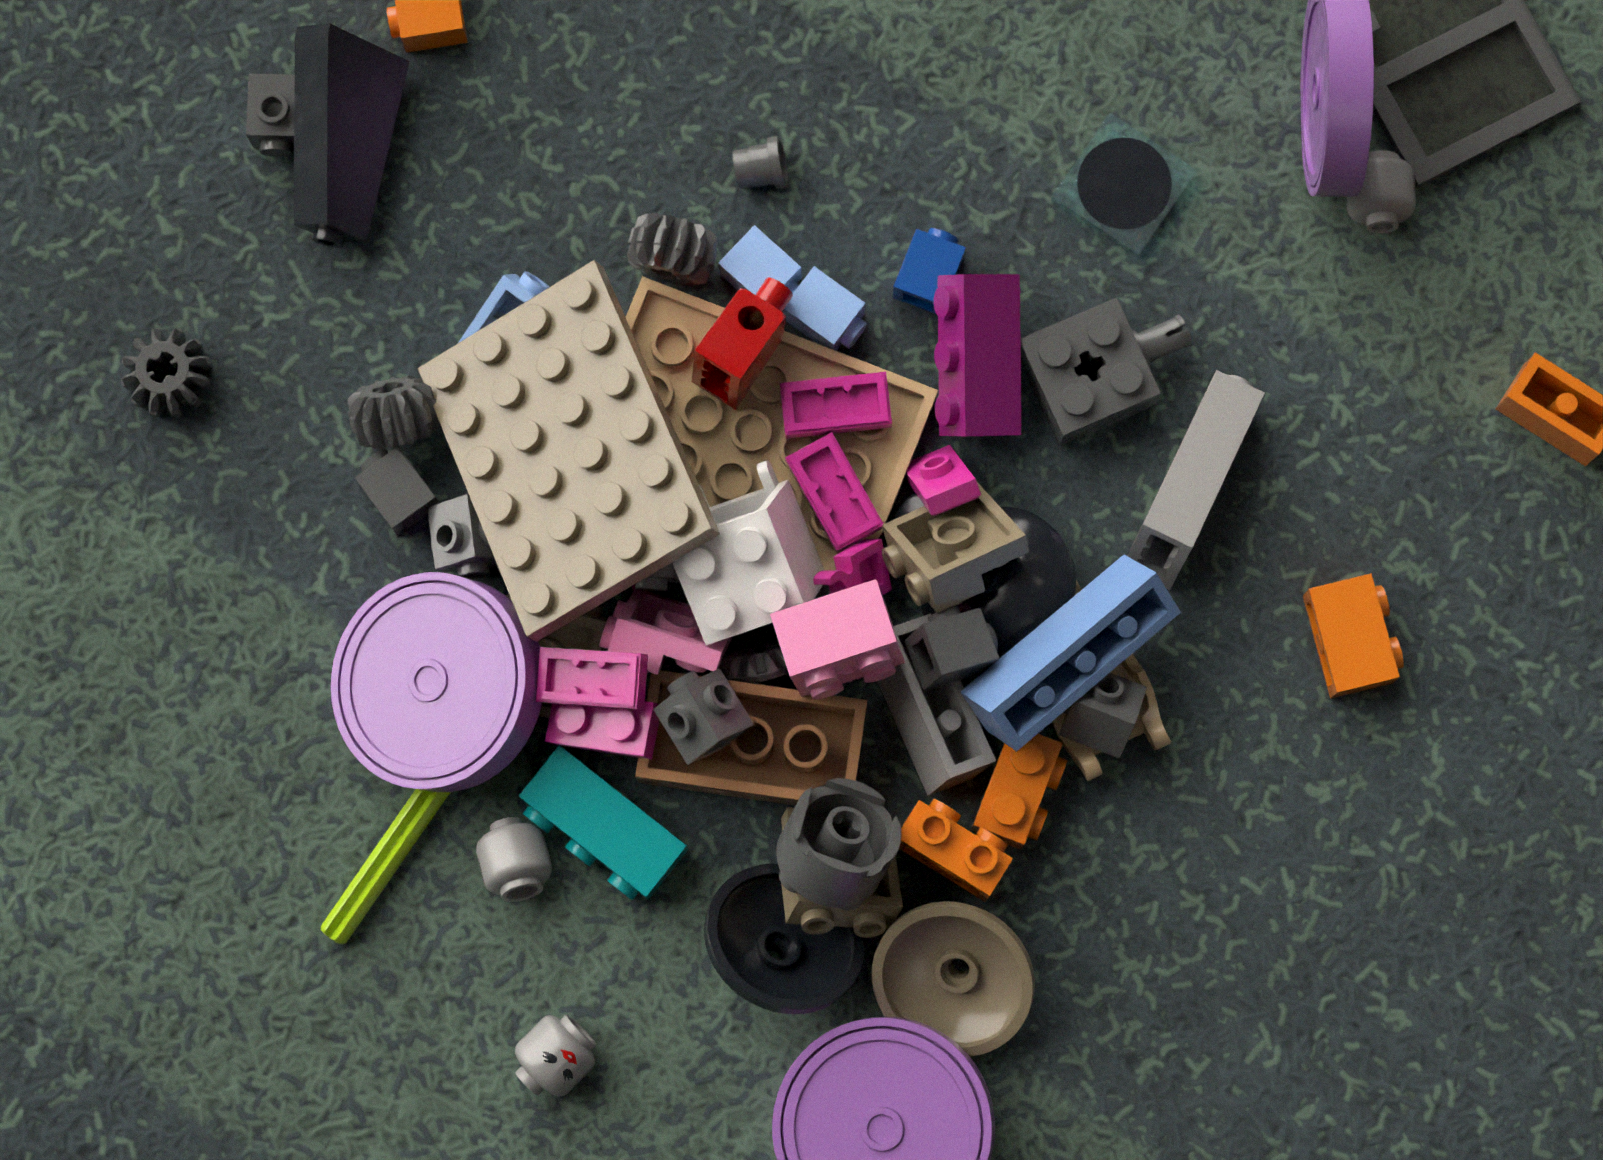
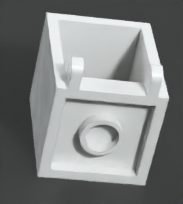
M768 460L757 464V471L764 487L763 489L710 507L700 486L720 535L672 562L705 645L772 623L770 614L814 600L823 586L814 585L813 582L814 576L819 571L824 570L789 479L778 483L772 465Z

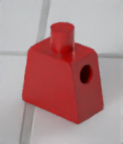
M770 277L765 279L756 294L747 289L740 288L694 350L691 382L736 410L783 338L786 315L782 311L793 297L791 290L780 281Z

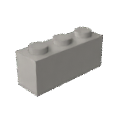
M931 613L893 626L905 663L894 666L896 673L892 676L877 681L927 796L972 780L996 762L977 716L961 694V691L964 689L961 680L925 691L922 689L905 640L922 624L929 622L928 617L931 616Z

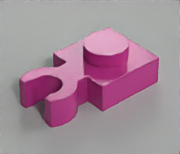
M863 539L833 556L836 570L819 571L813 578L814 585H828L829 594L876 579L882 595L891 591L892 586L889 572L882 556V539Z

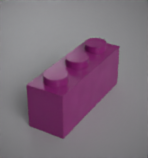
M1020 274L939 275L938 288L934 295V309L938 316V343L934 351V360L939 370V396L935 403V416L939 423V436L1021 435Z

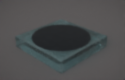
M1110 113L1051 197V201L1138 259L1195 177L1197 170Z

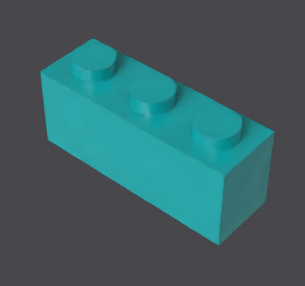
M560 745L519 795L520 799L528 805L522 813L525 817L547 834L554 826L570 838L565 848L589 867L596 859L613 872L607 881L630 900H633L638 893L649 900L689 850L686 844Z

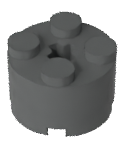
M844 778L827 780L823 786L814 789L810 787L804 791L777 842L776 856L780 868L779 879L781 884L790 892L799 893L806 899L823 906L837 907L847 911L858 908L878 887L901 843L900 823L897 816L892 819L889 812L883 806L886 800L876 790L866 784Z

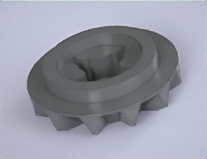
M778 639L766 642L763 640L759 643L746 644L744 647L731 649L728 653L724 654L718 666V669L722 671L726 679L745 683L766 681L789 673Z

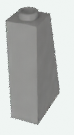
M1216 370L1127 555L1156 572L1168 590L1171 589L1194 546L1265 392L1254 388L1250 382L1240 376L1226 375Z

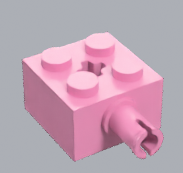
M876 579L770 614L789 676L801 697L811 694L813 700L824 699L843 691V683L853 682L852 680H859L862 677L866 683L879 681L895 674L894 666L905 663L884 597Z

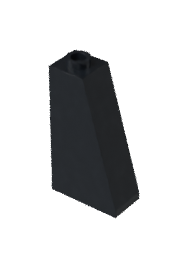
M331 23L298 26L295 34L294 225L313 233L312 240L318 244L332 248H343L344 242L367 241L410 61Z

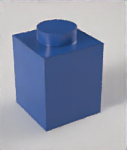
M930 228L927 233L916 229L893 286V298L936 314L934 295L938 288V276L957 275L959 273L966 247L959 245V239L946 231Z

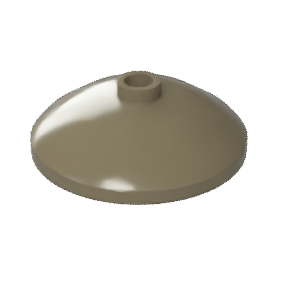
M933 902L906 912L885 932L877 946L872 963L873 990L877 1003L885 1017L907 1018L931 1026L955 1041L970 1057L991 1052L1008 1042L1022 1027L1034 998L1035 978L1033 966L1027 950L1019 937L995 915L966 903ZM952 960H964L968 964L969 969L966 971L957 970Z

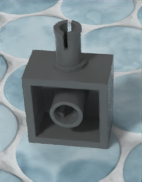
M1116 297L1021 338V364L1059 447L1156 405L1161 392L1150 370V362L1184 347L1192 346L1189 330L1183 331L1182 326H1185V322L1179 314L1173 316L1170 320L1137 333L1134 329H1131ZM1082 363H1086L1089 369L1098 368L1099 371L1095 381L1091 382L1087 375L1078 377L1077 374Z

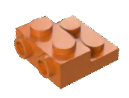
M933 799L929 806L918 800L901 828L899 849L986 902L1013 859L1004 853L1008 844L983 828H980L976 835L957 824L961 815L936 799Z

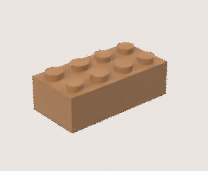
M662 670L659 671L658 675L651 673L647 702L662 703L671 695L667 687L685 674ZM727 680L754 725L723 749L687 765L659 719L652 760L638 758L635 775L638 783L796 806L800 796L810 787L814 789L823 786L827 780L836 778L856 781L867 700L835 695L813 700L811 694L801 697L798 690Z

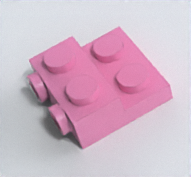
M635 589L628 602L619 600L613 617H608L599 647L608 649L610 652L648 654L647 674L651 672L658 675L667 656L674 658L676 664L686 670L705 672L706 670H717L732 637L705 645L689 604L650 591Z

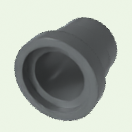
M780 136L768 137L767 143L733 150L734 172L740 189L775 185L776 189L789 187L786 155Z

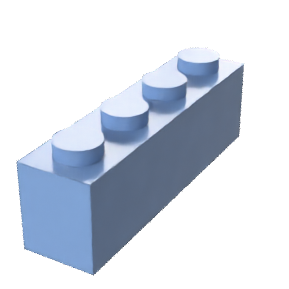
M1123 555L961 691V694L986 731L1017 752L1179 615L1181 611L1156 572Z

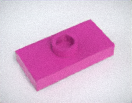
M886 372L780 383L786 439L826 435L831 432L836 434L892 427Z
M832 432L785 457V462L836 553L883 529V522Z
M951 445L911 460L906 471L908 483L931 516H936L970 502L981 495L976 478Z
M540 647L536 702L644 709L648 654Z

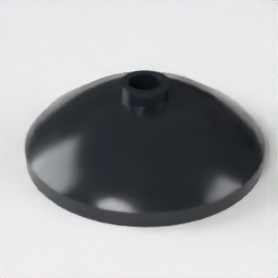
M1013 507L1001 508L1026 535L1030 552L1009 561L1001 567L994 568L991 581L984 584V592L956 605L960 613L977 608L981 609L985 622L990 624L995 631L998 641L997 653L999 659L1073 598L1076 593L1075 565L1071 552L1063 538L1050 524L1039 516ZM928 602L921 605L923 616L936 613Z
M778 864L757 865L734 874L714 895L704 922V939L707 953L722 980L735 993L748 1002L763 1009L783 1014H806L819 1011L842 998L850 989L861 970L865 952L864 937L857 936L854 933L853 927L834 926L833 929L823 934H808L802 930L801 924L786 923ZM767 952H777L781 960L774 959Z

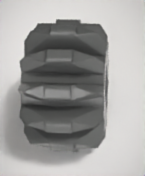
M654 212L638 216L635 227L631 229L627 243L629 244L627 252L628 262L633 268L640 270L643 274L651 275L658 280H666L673 284L681 283L693 286L707 283L710 271H713L717 258L716 249L718 242L717 237L712 231L705 229L701 224H695L687 219L674 217L671 214L666 216Z
M153 328L151 331L152 344L147 346L143 340L136 338L133 341V345L140 353L139 356L129 355L122 357V364L133 372L125 375L121 379V383L125 389L135 390L130 399L132 403L138 408L148 404L149 413L153 417H160L166 408V403L169 411L175 418L181 417L183 409L180 401L186 399L191 406L197 408L200 406L201 401L192 392L194 388L200 390H209L211 388L212 382L201 374L212 368V362L207 356H199L203 345L198 339L194 338L185 342V334L181 329L175 328L166 341L163 332L159 328ZM169 363H171L177 370L175 376L166 375L162 383L156 372L158 369L166 370Z
M408 375L403 378H394L392 376L388 380H375L374 384L361 386L348 398L350 426L356 435L359 445L367 448L372 447L373 449L380 450L385 447H393L395 449L400 445H412L416 440L427 439L440 426L433 407L436 399L433 397L432 388L423 383L420 377L415 378Z

